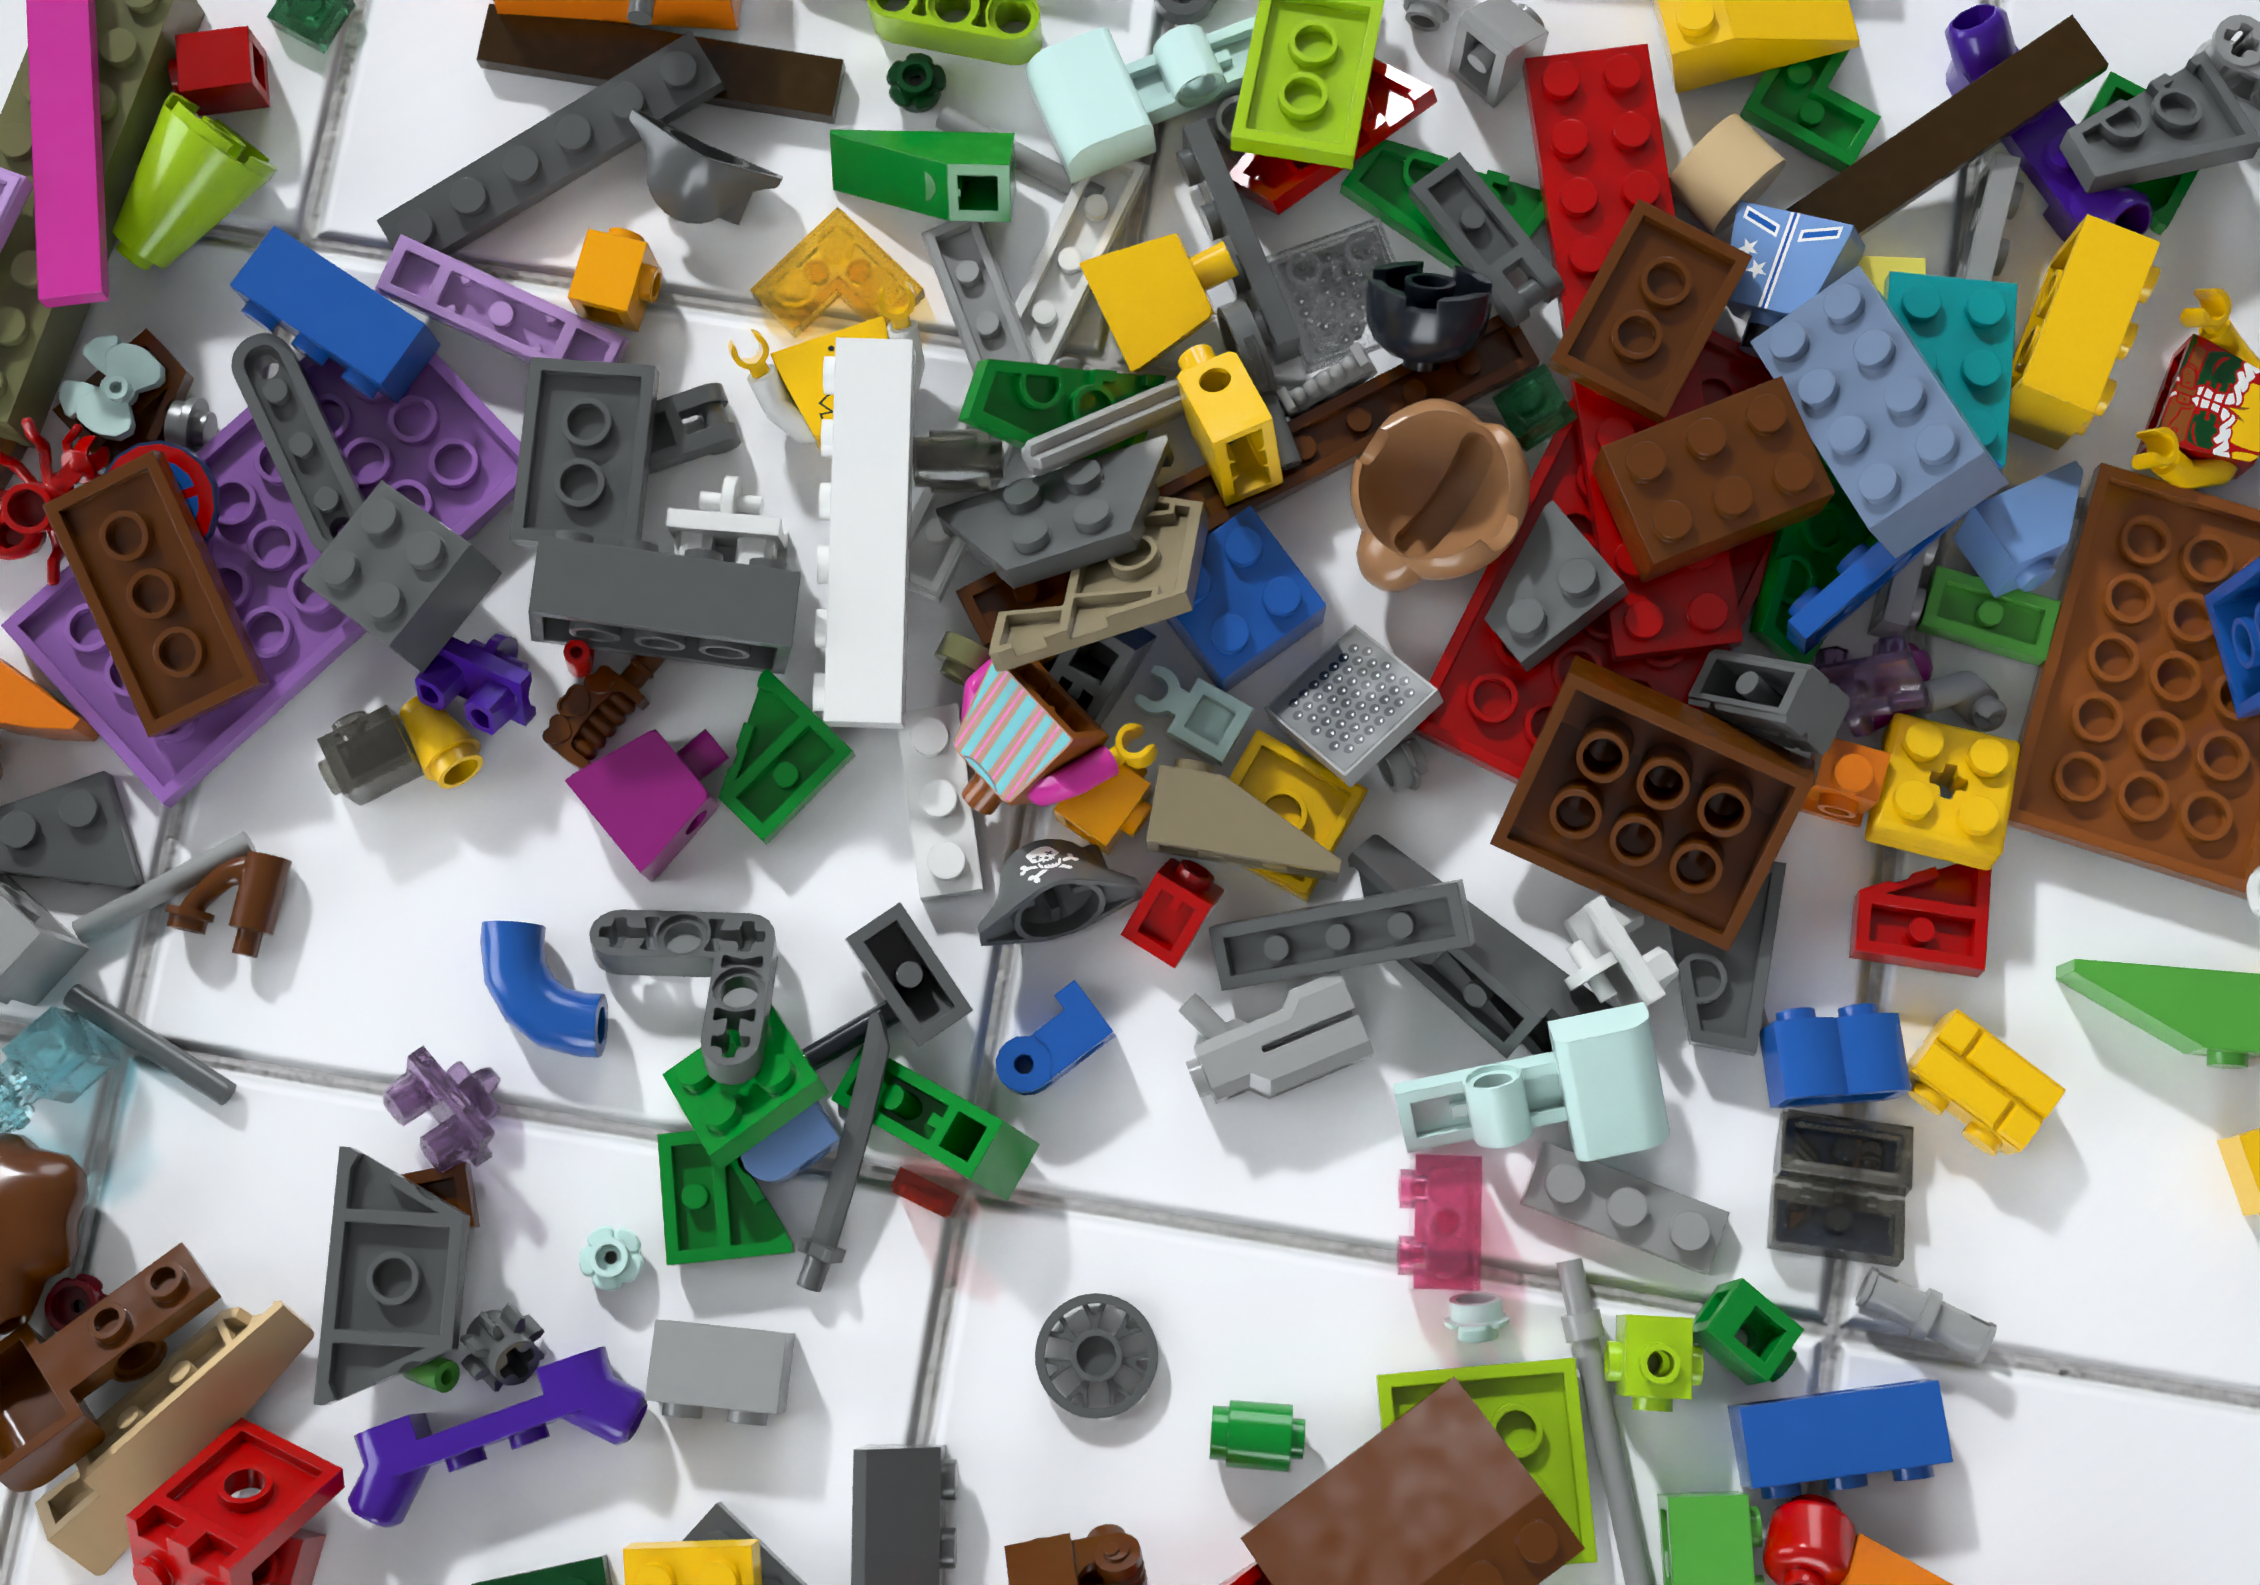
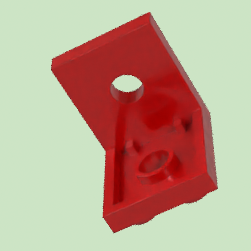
M241 1417L126 1515L134 1566L132 1572L136 1584L253 1585L252 1572L345 1488L343 1468ZM246 1488L261 1490L258 1494L248 1498H235L231 1496L235 1492Z

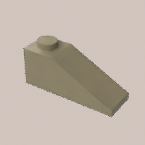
M1178 758L1174 761V767L1159 765L1146 838L1147 851L1332 882L1338 881L1342 863L1340 858L1224 775L1212 773L1213 766L1211 764L1193 759Z

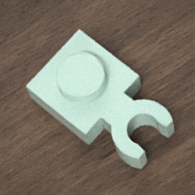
M1154 665L1151 670V677L1157 682L1164 684L1168 692L1163 699L1158 701L1149 700L1146 696L1138 693L1134 699L1136 708L1149 717L1159 718L1167 715L1174 720L1167 730V736L1222 767L1253 715L1254 708L1198 677L1189 693L1180 688L1177 676L1170 669Z

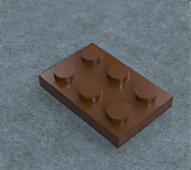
M1638 199L1553 353L1548 368L1657 424L1663 423L1745 272L1752 255Z

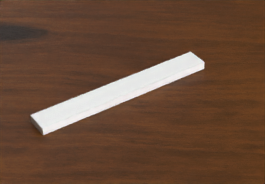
M1133 160L1074 183L1015 302L1037 363L1053 365L1057 359L1061 358L1092 294V290L1079 263L1113 251L1150 176L1149 165ZM1090 181L1105 187L1102 195L1092 194L1087 198L1083 197ZM957 420L911 514L909 590L941 603L968 546L956 534L950 538L944 533L936 514V508L997 489L1017 447Z

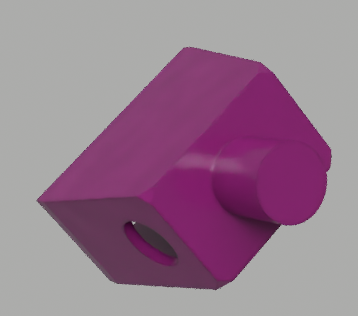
M706 728L677 752L654 729L568 777L565 782L635 868L650 882H653L717 811L719 804L702 785L701 781L730 757Z

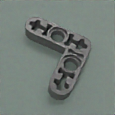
M621 909L609 911L593 922L589 935L594 960L599 968L607 973L617 975L711 977L701 1035V1051L705 1070L712 1079L728 1085L741 1084L752 1079L760 1071L764 1059L778 961L775 929L768 919L752 913ZM688 934L701 939L700 945L688 953H676L667 949L668 943L680 935ZM654 936L655 949L647 950V947H651L649 937ZM619 937H630L623 941L622 947H611L617 944ZM713 938H721V940H718L719 951L717 952L714 951ZM745 941H757L752 944L751 951H739V949H743ZM737 988H748L758 994L757 998L745 1007L736 1008L723 1003L724 996ZM729 1029L739 1031L741 1048L736 1050L735 1057H723L722 1054H727L731 1039Z

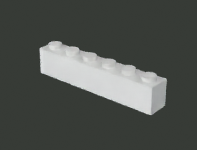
M836 337L835 356H824L823 392L824 395H834L833 419H822L821 456L822 458H832L831 482H820L819 519L820 521H830L829 546H818L817 583L828 584L827 609H816L815 647L826 648L825 673H814L812 700L813 711H824L823 721L828 727L905 729L916 350L911 339Z

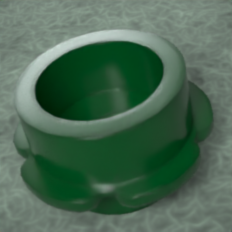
M911 53L907 55L906 60L895 61L890 66L886 76V81L891 86L889 89L891 100L897 106L913 113H922L932 109L940 100L942 91L946 87V75L940 65L933 64L932 58L923 53ZM919 77L922 81L918 86H913L910 83L912 78Z

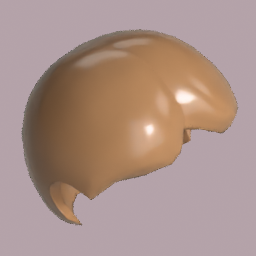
M1430 398L1408 405L1390 415L1377 429L1359 459L1356 458L1352 471L1350 498L1355 518L1361 529L1356 550L1357 564L1361 575L1372 586L1382 591L1401 592L1410 589L1423 579L1432 581L1451 580L1471 574L1497 559L1512 544L1519 532L1530 500L1528 465L1522 447L1513 433L1503 425L1481 422L1467 408L1446 399Z

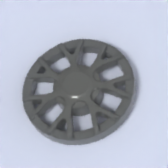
M1101 1293L1085 1294L1064 1302L1046 1319L1036 1342L1035 1365L1044 1390L1061 1408L1080 1417L1093 1419L1108 1418L1127 1411L1146 1394L1156 1374L1158 1346L1149 1322L1132 1304L1113 1295ZM1088 1304H1100L1096 1315L1092 1314ZM1106 1305L1117 1307L1126 1312L1121 1326L1115 1335L1099 1329ZM1083 1306L1091 1323L1092 1330L1085 1331L1077 1337L1069 1327L1064 1315L1077 1307ZM1130 1317L1136 1321L1139 1327L1127 1329L1126 1326ZM1059 1320L1064 1327L1063 1333L1052 1331ZM1142 1331L1146 1339L1148 1352L1136 1356L1123 1357V1350L1119 1340ZM1049 1336L1062 1338L1073 1343L1070 1351V1360L1045 1358ZM1148 1358L1145 1371L1137 1365V1361ZM1046 1363L1058 1366V1369L1050 1376ZM1122 1364L1129 1366L1144 1376L1133 1394H1130L1113 1379V1376L1119 1371ZM1073 1367L1077 1375L1083 1380L1069 1396L1064 1397L1052 1381L1066 1369ZM1106 1381L1109 1389L1110 1407L1089 1408V1383ZM1118 1391L1127 1399L1115 1405V1392ZM1079 1393L1083 1395V1406L1071 1402Z

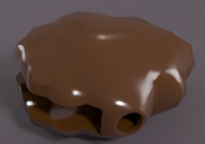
M0 1133V1336L9 1334L24 1323H28L32 1318L47 1281L73 1265L79 1250V1225L89 1196L87 1175L70 1155L39 1148L25 1135L14 1133Z

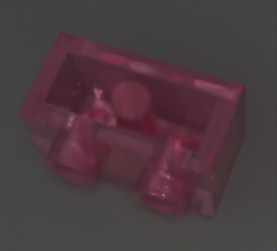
M1415 1154L1410 1158V1169H1399L1398 1207L1409 1209V1235H1398L1397 1274L1408 1275V1290L1480 1291L1482 1156Z

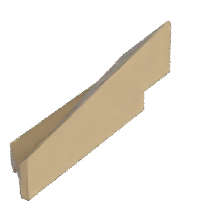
M281 1300L274 1301L272 1306L263 1314L251 1315L241 1307L224 1309L153 1372L147 1375L97 1419L106 1434L104 1441L76 1462L78 1471L35 1502L47 1541L93 1575H104L130 1546L126 1515L238 1419L243 1418L314 1338V1332L310 1325Z

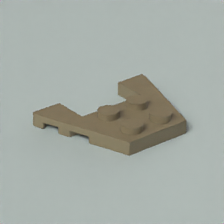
M1159 496L1154 510L1145 518L1144 524L1146 529L1137 550L1072 570L1062 606L998 612L988 652L996 672L1010 670L1193 611L1209 526V518L1204 503Z

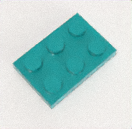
M1890 271L1885 279L1884 298L1990 455L2002 465V471L2006 466L2018 284Z

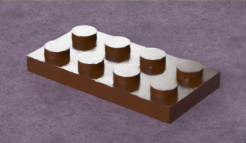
M152 450L42 505L148 737H160L270 683L164 452Z

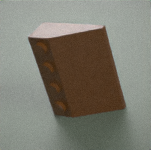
M1575 655L1490 844L1729 952L1814 783L1815 761Z
M1454 1376L1240 1537L1272 1585H1538L1585 1549L1542 1489Z

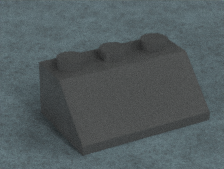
M867 1444L853 1449L851 1585H945V1569H956L957 1528H945L946 1500H957L958 1462L957 1459H946L945 1444Z

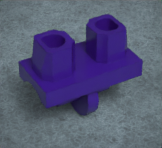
M503 632L494 634L486 644L475 639L471 640L468 644L452 636L423 673L419 672L415 678L417 696L421 703L440 711L445 709L457 695L467 699L464 704L466 719L471 722L473 727L490 735L495 734L509 720L526 727L536 716V707L531 705L529 701V690L532 682L531 672L528 671L529 664L517 659V639Z

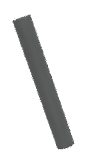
M74 985L64 997V1006L219 1105L226 1104L234 1094L237 1087L234 1082L82 985Z

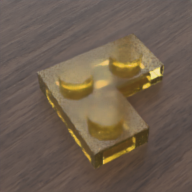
M839 207L833 210L750 289L753 298L795 339L839 297L864 322L883 316L886 326L892 321L886 318L878 307V291L882 285L885 290L886 302L894 308H900L908 302L905 281L909 282L915 290V306L926 297L924 288Z

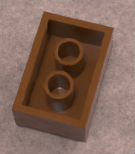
M1782 376L1601 447L1592 466V472L1642 584L1818 515L1835 494V490Z

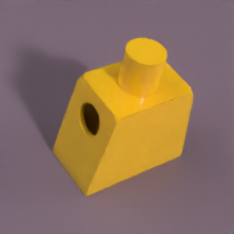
M1177 233L1093 257L1079 263L1130 371L1136 374L1145 370L1216 318L1217 312L1207 291L1239 275L1224 241L1190 257L1181 237Z
M1207 344L1196 345L1186 350L1178 360L1181 372L1176 376L1185 419L1225 506L1227 507L1284 483L1273 418L1237 353L1228 351L1216 356L1212 347ZM1238 439L1236 442L1229 445V442Z

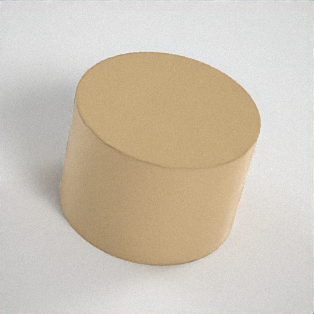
M1734 113L1709 131L1678 164L1669 177L1671 192L1714 235H1717L1734 223L1739 201L1755 203L1781 173L1786 160L1737 113Z

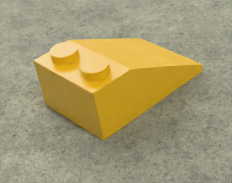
M1652 0L1676 94L1860 47L1859 36L1848 0Z

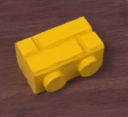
M1958 1008L1944 1014L1924 1039L1923 1044L1907 1063L1909 1079L1912 1084L1911 1091L1908 1092L1911 1098L1936 1115H1942L1945 1110L1966 1125L1962 1135L1975 1147L1992 1156H1995L1999 1150L2005 1155L2021 1152L2038 1131L2043 1120L2048 1117L2065 1094L2066 1090Z

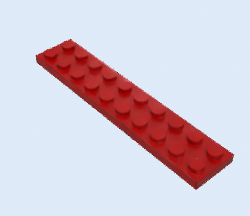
M1648 43L1525 58L1522 71L1553 268L1559 274L1565 286V289L1560 292V296L1557 297L1563 335L1637 200L1641 199L1675 217ZM1698 359L1663 422L1706 406ZM1569 379L1595 550L1620 577L1629 591L1627 596L1605 612L1612 662L1712 651L1715 648L1728 649L1739 647L1743 643V635L1729 550L1642 584L1592 472V466L1602 446L1658 424Z

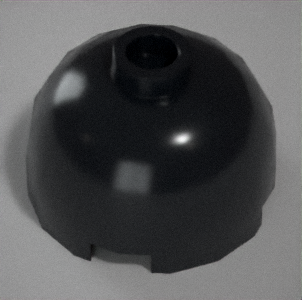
M1424 261L1392 262L1376 266L1373 269L1372 279L1368 278L1366 286L1367 324L1373 339L1390 355L1403 359L1404 367L1419 372L1436 371L1440 369L1441 363L1459 359L1478 344L1486 332L1491 315L1493 283L1490 279L1479 272L1456 265L1453 268V277L1435 273H1423Z

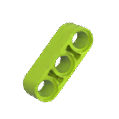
M867 0L875 32L883 40L894 44L1006 65H1023L1028 63L1034 55L1040 52L1042 47L1043 34L1040 9L1036 0H905L909 4L899 11L882 9L885 4L892 0ZM953 10H962L968 13V16L959 22H947L941 19L946 13ZM1011 21H1020L1028 25L1026 29L1016 34H1009L1001 30L1006 23Z

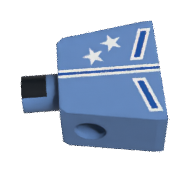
M1739 201L1730 245L1752 255L1745 272L1726 305L1735 317L1748 321L1739 349L1750 356L1760 359L1750 341L1858 265L1866 246L1854 225Z

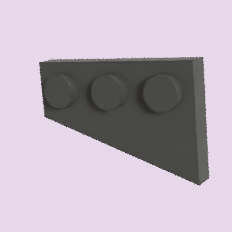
M2204 50L2190 58L2185 68L2169 76L2167 73H2164L2150 81L2146 90L2128 101L2120 99L2068 129L2059 148L2086 194L2252 159L2260 147V136Z
M1774 861L1729 952L1669 925L1675 964L1679 969L1677 977L1689 1045L1755 1056L1757 1053L1786 863Z

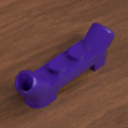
M1991 4L1975 5L1962 11L1948 24L1944 33L1952 60L1946 71V85L1951 95L1953 96L2019 51L2015 45L2008 15L2004 9ZM2060 102L2001 142L2010 155L2021 158L2019 167L2049 205L2042 214L2064 243L2087 214L2144 235L2148 230L2153 210L2151 200L2146 194L2129 186L2086 194L2059 148L2067 130L2077 125Z
M603 1346L537 1368L536 1372L544 1395L433 1435L426 1413L409 1414L354 1435L364 1468L347 1499L349 1506L354 1514L375 1525L385 1528L399 1525L404 1521L432 1466L446 1462L448 1472L451 1473L487 1460L484 1447L509 1439L512 1450L536 1443L550 1437L548 1424L562 1419L616 1446L627 1443L636 1433L646 1413L648 1404L645 1400V1393L614 1377L606 1347Z

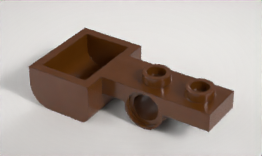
M182 1242L49 1339H44L26 1322L0 1341V1482L8 1489L15 1492L37 1489L53 1480L104 1441L106 1434L84 1398L110 1379L126 1383L139 1380L153 1372L166 1357L167 1344L164 1339L222 1297L193 1253Z

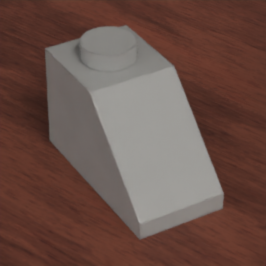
M1486 0L1468 8L1459 17L1449 71L1492 108H1495L1523 78L1522 67L1525 58L1543 56L1549 31L1545 29L1540 16L1525 4L1519 3L1516 5L1512 0Z

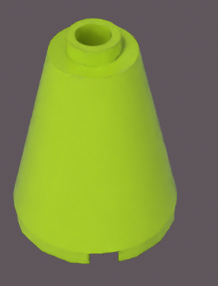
M173 92L170 93L161 108L112 230L113 234L121 241L116 250L127 260L146 271L149 270L152 264L164 269L167 268L266 184L278 170L276 166L268 163L270 159L228 125L218 118L215 121L207 116H203L200 119L195 115L200 106Z

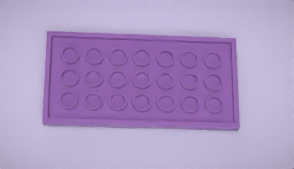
M436 353L398 404L380 392L376 394L373 400L364 396L341 378L345 369L330 359L323 366L317 365L307 357L300 360L365 500L382 480L467 541L514 500L521 442ZM248 407L195 454L207 463L219 488L221 511L215 534L206 545L270 682L269 684L160 737H148L70 565L60 572V582L58 585L50 586L47 584L0 625L153 795L169 808H172L366 633L364 629L335 609L301 581L322 553L311 543ZM343 525V526H341V527L339 528V530H338V532H337V535H338V533L342 530V528H343L345 525Z

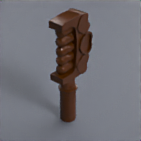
M636 655L634 658H630V664L620 675L607 665L599 666L595 673L584 678V686L574 684L568 688L564 696L559 698L557 710L560 714L553 715L550 718L549 727L542 734L543 741L576 769L581 770L590 765L591 763L588 760H593L596 757V749L605 747L607 743L606 737L611 738L617 731L616 726H621L625 723V714H632L636 706L644 711L650 704L639 690L649 679L654 678V673L666 659Z

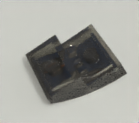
M1783 1109L1780 1113L1774 1154L1767 1249L1898 1267L1904 1260L1905 1202L1907 1194L1912 1189L1914 1127Z

